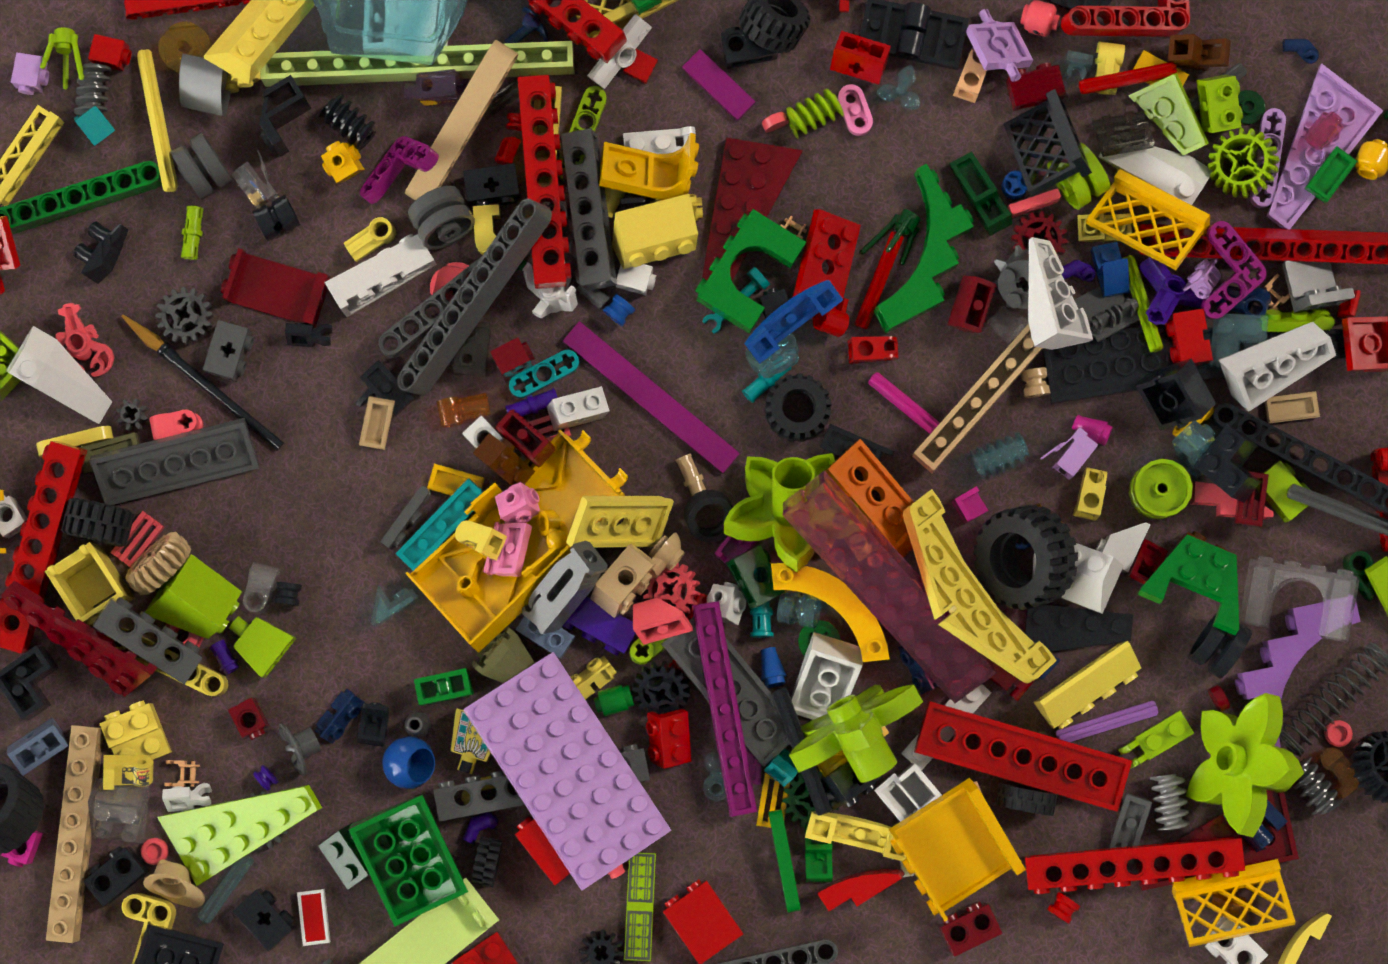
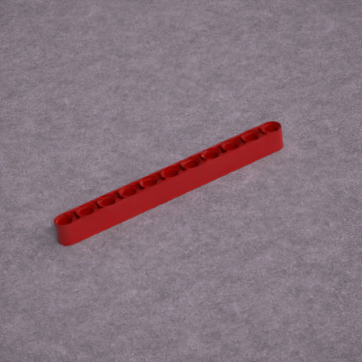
M1152 224L1138 226L1139 232L1153 229ZM1156 224L1157 228L1168 226L1163 224ZM1233 227L1245 243L1256 241L1249 248L1259 260L1388 264V232ZM1189 228L1178 230L1179 238L1192 237L1194 231ZM1215 228L1217 230L1215 237H1222L1226 240L1222 235L1225 230L1223 228ZM1174 231L1159 234L1161 243H1166L1169 239L1175 238ZM1207 234L1205 236L1201 235L1199 239H1204L1201 244L1194 245L1186 256L1223 259L1209 242ZM1155 235L1147 236L1152 239L1147 243H1142L1146 246L1158 244ZM1275 242H1282L1278 247H1271ZM1301 243H1308L1304 248H1297ZM1327 244H1334L1332 248L1324 249ZM1356 244L1360 245L1358 249L1350 250L1352 246ZM1386 245L1383 250L1376 251L1378 247ZM1234 246L1230 250V256L1232 259H1241L1243 251L1240 247ZM1178 247L1163 250L1167 257H1177L1180 253Z

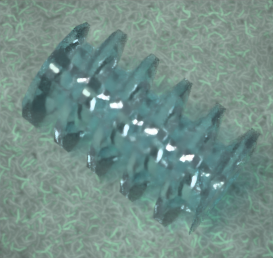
M1018 431L1015 433L1014 439L1010 435L1006 436L1005 444L1002 440L997 439L995 447L991 443H987L985 451L979 446L976 448V455L971 450L970 455L977 473L985 480L986 471L996 476V467H999L1002 472H1006V463L1012 469L1015 468V460L1017 459L1024 465L1025 456L1029 457V452L1023 436Z

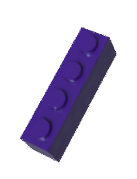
M587 596L563 624V627L572 630L573 627L583 631L581 636L595 643L596 639L605 643L604 649L618 656L619 652L623 654L627 652L636 635L633 630L632 621L619 614L614 619Z

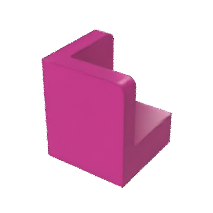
M977 486L952 501L964 524L988 511L978 494L980 490Z

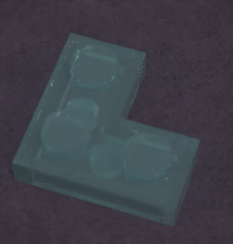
M1225 314L1221 318L1214 319L1211 345L1213 360L1210 362V366L1221 367L1219 360L1239 352L1240 342L1262 343L1266 341L1268 316Z

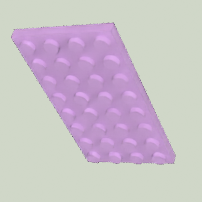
M554 652L464 708L463 711L581 891L672 831Z

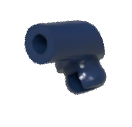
M1283 39V52H1296L1306 63L1313 64L1317 62L1319 52L1308 39Z

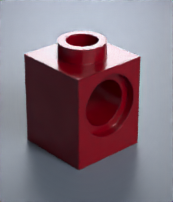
M251 697L228 709L242 738L250 737L251 740H254L264 735V729L270 726L256 698ZM248 713H253L256 717V723L251 728H248L244 723V718Z

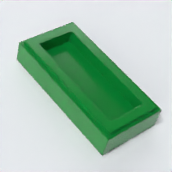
M1336 146L1304 189L1326 204L1358 161Z

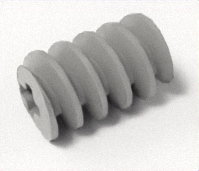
M1176 774L1150 777V780L1158 782L1151 789L1160 792V795L1153 798V801L1161 803V806L1155 808L1154 812L1163 814V816L1155 819L1157 823L1164 824V827L1158 830L1179 829L1190 825L1189 820L1182 819L1183 816L1189 814V810L1181 808V806L1188 803V800L1179 797L1186 793L1185 788L1178 787L1179 784L1185 782V778L1178 777Z

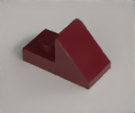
M1144 538L1126 576L1145 584L1164 562L1168 550Z

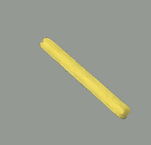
M149 49L139 50L137 60L162 187L165 192H174L178 188L172 154L170 153L171 148L152 52Z

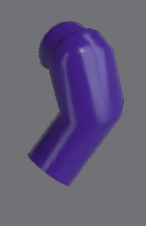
M1074 260L1063 266L1064 272L1062 276L1064 280L1074 276L1083 281L1090 282L1096 276L1094 268L1080 260Z

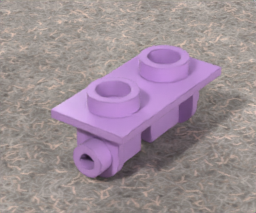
M1214 258L1211 261L1205 259L1194 267L1196 271L1187 278L1189 281L1183 289L1184 292L1191 288L1198 298H1208L1221 278V273L1215 266L1219 258Z

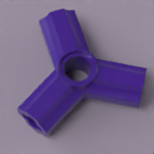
M1151 257L1141 263L1139 269L1156 291L1154 299L1146 311L1148 321L1155 325H1165L1176 305L1200 308L1204 299L1198 298L1191 288L1184 292L1183 289L1187 283L1181 277L1172 275L1165 264Z

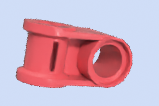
M190 410L158 414L149 418L153 440L203 428L202 418ZM188 418L193 420V422L189 423V428L184 426L188 422Z

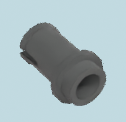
M580 285L577 287V290L580 292L579 295H584L598 310H601L610 299L600 289L587 291Z

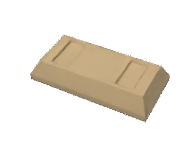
M1316 391L1274 396L1265 401L1268 424L1320 417Z
M368 397L359 441L360 446L385 450L395 401Z

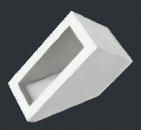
M1145 522L1107 536L1106 539L1101 538L1095 550L1116 558L1124 565L1121 572L1127 573L1150 524Z

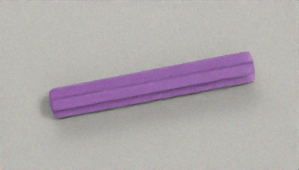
M1151 700L1064 727L1061 730L1058 729L1056 731V738L1067 742L1080 740L1157 716L1158 708L1156 703Z

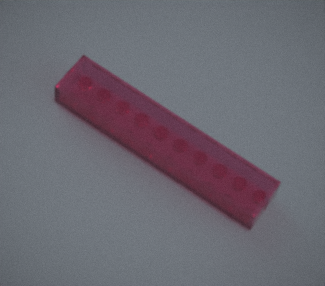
M825 471L806 484V502L805 492L802 488L783 502L784 518L954 704L997 673L996 665L993 661L938 625L950 615L949 611L936 620L934 619L922 578Z

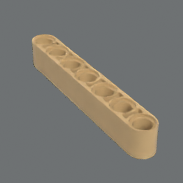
M498 40L492 43L431 146L439 154L436 165L427 172L417 170L405 191L407 196L416 201L425 193L443 185L519 55L517 52Z

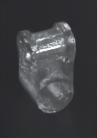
M253 562L243 597L244 607L255 615H261L269 609L273 592L276 589L275 580L276 577L279 578L280 568ZM259 595V599L262 600V604H257L254 608V605L251 603V600L256 599Z

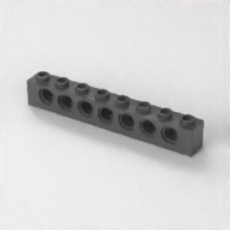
M637 744L621 747V755L639 782L650 780L644 748L638 749ZM503 771L491 773V779L481 780L480 775L464 778L465 784L454 785V780L438 783L439 789L433 790L439 822L525 805L519 795H511L508 792L507 785L510 781ZM485 785H493L496 788L497 794L493 800L487 801L482 798L481 789ZM459 790H466L470 794V801L465 806H460L455 802V794Z

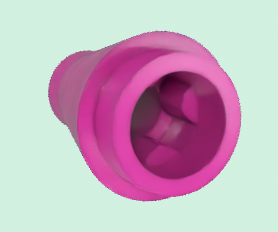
M1077 415L1072 429L1075 431L1079 427L1088 433L1086 436L1103 446L1106 445L1113 429L1106 421Z

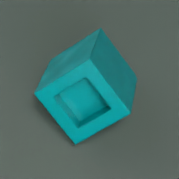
M93 106L80 117L78 115L74 117V121L94 146L115 131L112 124L105 118L97 106Z
M786 749L775 756L764 769L768 775L784 787L798 773L789 756L790 752Z

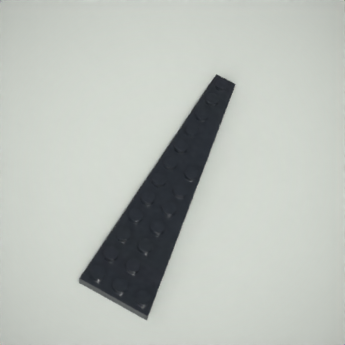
M1142 327L1124 328L1099 342L1092 335L1093 340L1090 342L1053 350L1043 348L1042 354L1044 366L1047 369V383L1050 388L1051 404L1138 391L1136 385L1150 371L1175 364L1172 362L1170 347H1173L1172 338L1167 336L1166 328H1158L1163 349L1157 352H1150ZM1207 328V330H1203L1204 340H1210L1213 360L1208 364L1197 365L1196 368L1203 381L1223 378L1225 376L1219 362L1220 359L1286 332H1263L1257 328ZM1343 329L1324 330L1331 337L1336 356L1328 361L1345 359Z

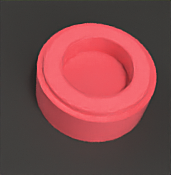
M785 112L772 114L762 121L766 133L782 128L789 123Z
M1341 720L1334 721V724L1329 723L1326 726L1327 731H1324L1326 741L1335 747L1347 745L1351 741L1353 734L1350 725Z
M160 838L147 840L141 848L143 860L151 865H157L160 860H166L169 854L167 843Z

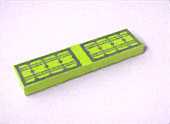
M639 852L629 859L624 960L651 961L656 853Z

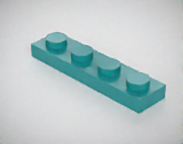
M468 478L395 554L414 571L454 533L461 522L465 521L474 512L472 510L466 515L464 511L484 491Z

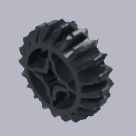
M1377 731L1367 734L1357 741L1358 743L1352 748L1354 753H1352L1350 758L1354 763H1352L1350 768L1355 770L1353 778L1358 779V787L1365 789V795H1372L1373 801L1380 800L1382 803H1388V732Z

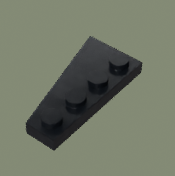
M1041 605L1027 609L1024 633L1034 643L1040 641L1050 652L1131 641L1133 615L1103 611V614L1088 609Z

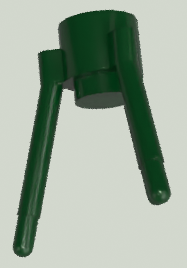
M903 209L900 215L895 214L891 222L860 251L861 254H865L894 227L897 232L887 246L886 252L889 253L902 235L907 237L910 234L900 260V264L904 265L914 238L920 230L917 227L921 221L920 218L912 211Z

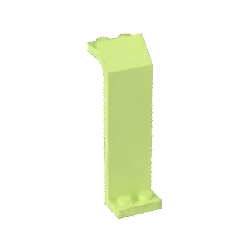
M465 878L463 881L468 889V893L419 915L359 964H446L498 922L499 919L467 878Z

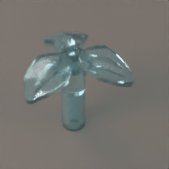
M909 65L899 72L897 76L898 87L888 83L881 86L877 94L881 99L889 102L894 101L900 95L901 105L907 109L914 110L920 107V99L916 93L907 91L915 83V71L913 66Z

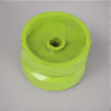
M1081 143L1092 173L1082 177L1078 172L1055 184L1066 201L1077 210L1091 202V194L1099 197L1110 189V181L1103 166L1084 143ZM1049 161V162L1047 163V168H1048V169H1049V167L1051 166V164H1052L1053 161ZM1061 162L1056 171H1062L1069 167V163Z
M1158 459L1149 462L1135 472L1130 481L1129 496L1132 505L1138 513L1149 519L1161 520L1179 513L1187 506L1192 497L1193 485L1189 473L1182 465L1173 460ZM1159 484H1160V488L1164 487V489H1165V492H1164V493H1160V492L1158 491V485H1159Z

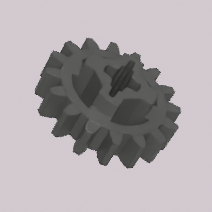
M185 287L181 288V293H177L176 290L172 289V297L169 298L164 295L165 304L157 305L162 310V313L155 314L157 319L162 320L157 325L158 328L166 329L163 335L167 338L172 336V341L178 343L180 338H182V342L185 345H188L189 338L199 342L197 335L201 334L206 337L205 327L212 328L213 326L208 322V318H213L214 314L207 311L212 307V304L210 302L203 303L206 296L202 293L197 297L198 291L192 288L190 293H188ZM183 300L182 303L174 306L176 302ZM196 303L200 306L201 316L195 311ZM188 312L190 314L189 318L182 319L179 317L181 313ZM168 315L173 317L174 328L169 323ZM194 325L197 326L193 330L186 332L188 328Z

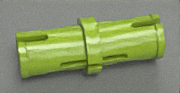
M187 206L185 228L182 229L181 233L184 235L181 258L198 260L200 237L203 236L201 222L204 208Z

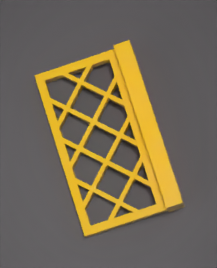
M1119 169L1114 176L1113 184L1088 216L1086 224L1177 270L1201 235L1205 236L1210 226V214ZM1115 192L1126 196L1127 202L1112 205L1111 198ZM1143 205L1148 208L1149 213L1135 216L1132 207ZM1129 208L1131 217L1116 220L1114 211ZM1111 212L1113 221L1101 223L1096 218L1099 214ZM1165 216L1171 220L1172 225L1157 228L1155 218ZM1151 219L1153 229L1139 232L1136 222ZM1133 223L1135 233L1125 235L1119 232L1118 226ZM1189 228L1194 231L1192 237L1180 239L1178 230ZM1174 231L1175 241L1161 243L1159 234ZM1152 235L1156 236L1157 245L1146 246L1142 244L1141 238ZM1178 247L1180 253L1173 260L1165 256L1163 250Z
M1278 859L1245 866V871H1239V876L1223 877V873L1212 874L1211 879L1196 880L1195 876L1186 878L1185 881L1173 882L1172 893L1178 906L1189 947L1295 925V918L1281 877ZM1276 881L1279 891L1274 898L1261 891L1265 883ZM1247 888L1254 892L1248 903L1234 896L1238 889ZM1219 893L1228 898L1222 909L1208 902L1212 894ZM1257 895L1271 902L1265 913L1251 906ZM1194 899L1201 903L1196 914L1185 909L1184 900ZM1231 900L1245 908L1239 919L1225 911ZM1276 905L1285 910L1287 919L1276 920L1268 914L1273 906ZM1205 906L1218 913L1213 924L1199 917ZM1248 910L1262 918L1258 925L1250 926L1242 921ZM1222 916L1235 923L1231 931L1224 932L1216 927ZM1195 922L1209 929L1205 936L1193 938L1191 928Z

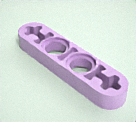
M1271 108L1263 114L1260 120L1259 132L1270 131L1271 122L1267 121V119L1275 115V119L1280 121V123L1274 126L1273 133L1264 134V140L1270 138L1275 142L1278 150L1275 156L1281 159L1286 116L1280 109ZM1258 149L1254 162L1260 167L1264 164V153ZM1278 162L1277 164H1274L1275 166L1278 167V169H1279L1280 162ZM1272 173L1275 179L1274 182L1265 181V183H1271V186L1267 184L1268 188L1264 191V194L1269 196V198H1266L1263 202H1260V197L1255 196L1252 190L1250 191L1249 196L1252 205L1257 208H1266L1273 202L1278 173ZM1261 186L1257 188L1258 193L1262 189Z

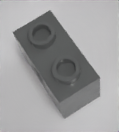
M218 320L203 370L208 374L237 382L238 377H242L246 369V361H244L246 351L250 352L254 343V337L251 336L252 332L248 328ZM232 347L235 350V354H230L228 357L225 350H229Z

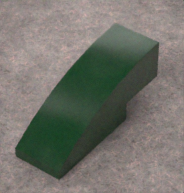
M972 151L949 163L957 182L989 236L1012 225L1011 213L999 197L998 189Z

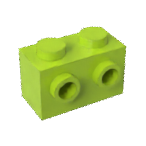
M1220 75L1196 80L1203 131L1216 133L1242 128L1243 111L1239 106L1238 95L1240 93V85L1236 80V76Z

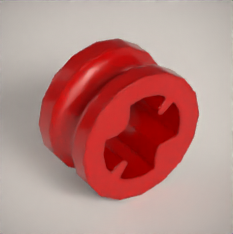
M508 113L507 119L509 123H506V128L522 131L521 114Z

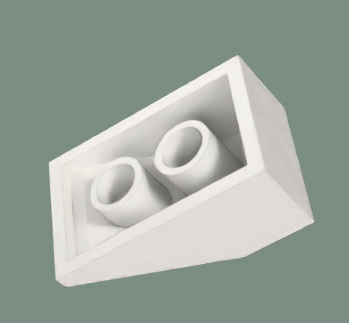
M813 633L791 696L797 715L814 720L828 714L826 710L834 702L851 695L863 666L859 646L819 633Z

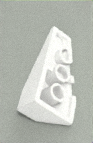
M1032 237L1029 239L1028 323L1034 346L1053 350L1092 341L1093 337L1087 315L1083 308L1078 309L1072 297L1075 294L1073 286H1068L1062 276L1064 268L1051 241Z
M34 326L6 370L11 375L100 424L112 403L109 397L57 339Z

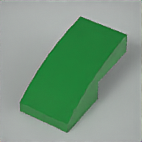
M805 838L806 882L833 881L832 842L829 844Z

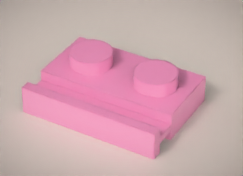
M495 522L494 529L506 535L507 539L497 561L486 558L483 572L491 576L496 574L498 576L520 577L532 526L527 523L505 522V524Z

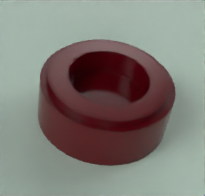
M1219 685L1208 689L1209 696L1219 712L1230 708L1229 700Z

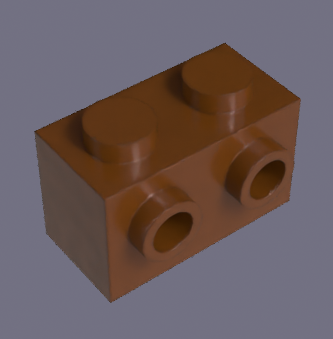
M489 433L473 452L479 460L509 485L520 482L525 485L535 473V470L528 465L531 460L520 451H517L515 454L513 451L516 447L505 438L500 441Z

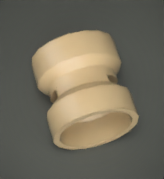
M1045 367L1028 369L1021 373L1022 381L1027 383L1023 390L1025 398L1041 397L1050 394L1049 385L1044 381L1047 377V369Z

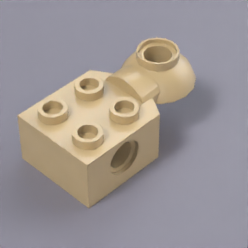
M675 532L669 538L663 536L649 554L652 559L638 547L632 544L628 545L597 581L590 599L614 619L619 613L624 615L633 605L632 601L635 599L636 593L641 596L650 585L649 581L652 578L656 579L665 568L671 571L684 556L685 552L681 550L678 534Z

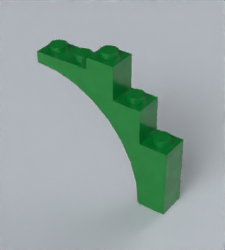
M927 164L917 168L914 173L922 193L926 211V236L923 252L908 282L874 310L886 334L939 307L944 302V291L938 282L935 283L934 280L954 270L959 264V256L953 246H949L948 243L969 233L974 227L972 225V215L967 209L964 210L961 204L951 208L952 202L946 191L942 192L938 184L939 178L934 169H930Z

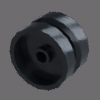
M1215 613L1193 644L1188 654V659L1197 665H1203L1209 661L1208 672L1221 679L1241 656L1251 638L1252 630L1240 623L1239 631L1236 635H1232L1213 627L1217 614Z

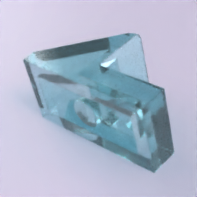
M378 585L370 621L374 627L379 626L418 601L420 597L413 588L409 591L407 588H404L393 596L395 600L391 602L382 586Z

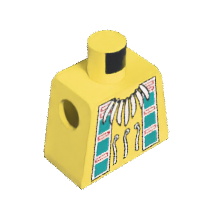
M457 708L451 751L461 754L457 770L473 774L477 759L488 762L492 754L465 712Z

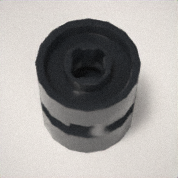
M286 195L273 200L270 207L263 205L252 211L267 241L281 235V230L283 229L290 231L300 226V222Z

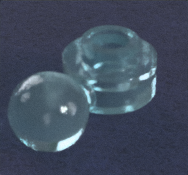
M713 751L708 753L704 759V765L710 771V775L704 781L703 791L710 800L720 801L726 797V792L721 774L719 754ZM715 783L720 784L721 790L714 792L711 786Z

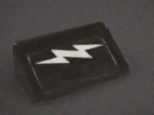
M515 77L499 88L483 115L485 119L491 118L519 99L518 77Z

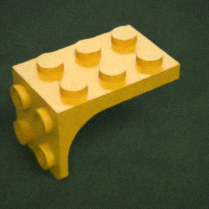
M690 133L685 145L681 149L669 154H656L604 142L601 150L599 186L659 200L688 194L691 185L690 178L696 176L698 162L695 161L699 150V143H695L696 134Z

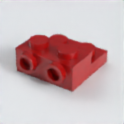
M1388 316L1349 317L1342 319L1347 371H1388Z
M498 931L452 962V964H519Z

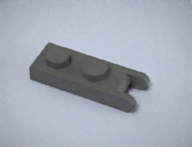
M422 486L418 489L380 541L389 549H392L394 546L398 548L407 536L404 532L408 526H414L421 518L422 513L419 511L431 496V492L427 487Z
M1126 793L1108 848L1139 845L1152 805L1151 800ZM1134 859L1128 861L1127 869H1131Z

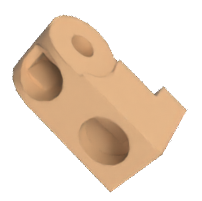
M972 48L953 96L975 103L987 70H984L975 50Z

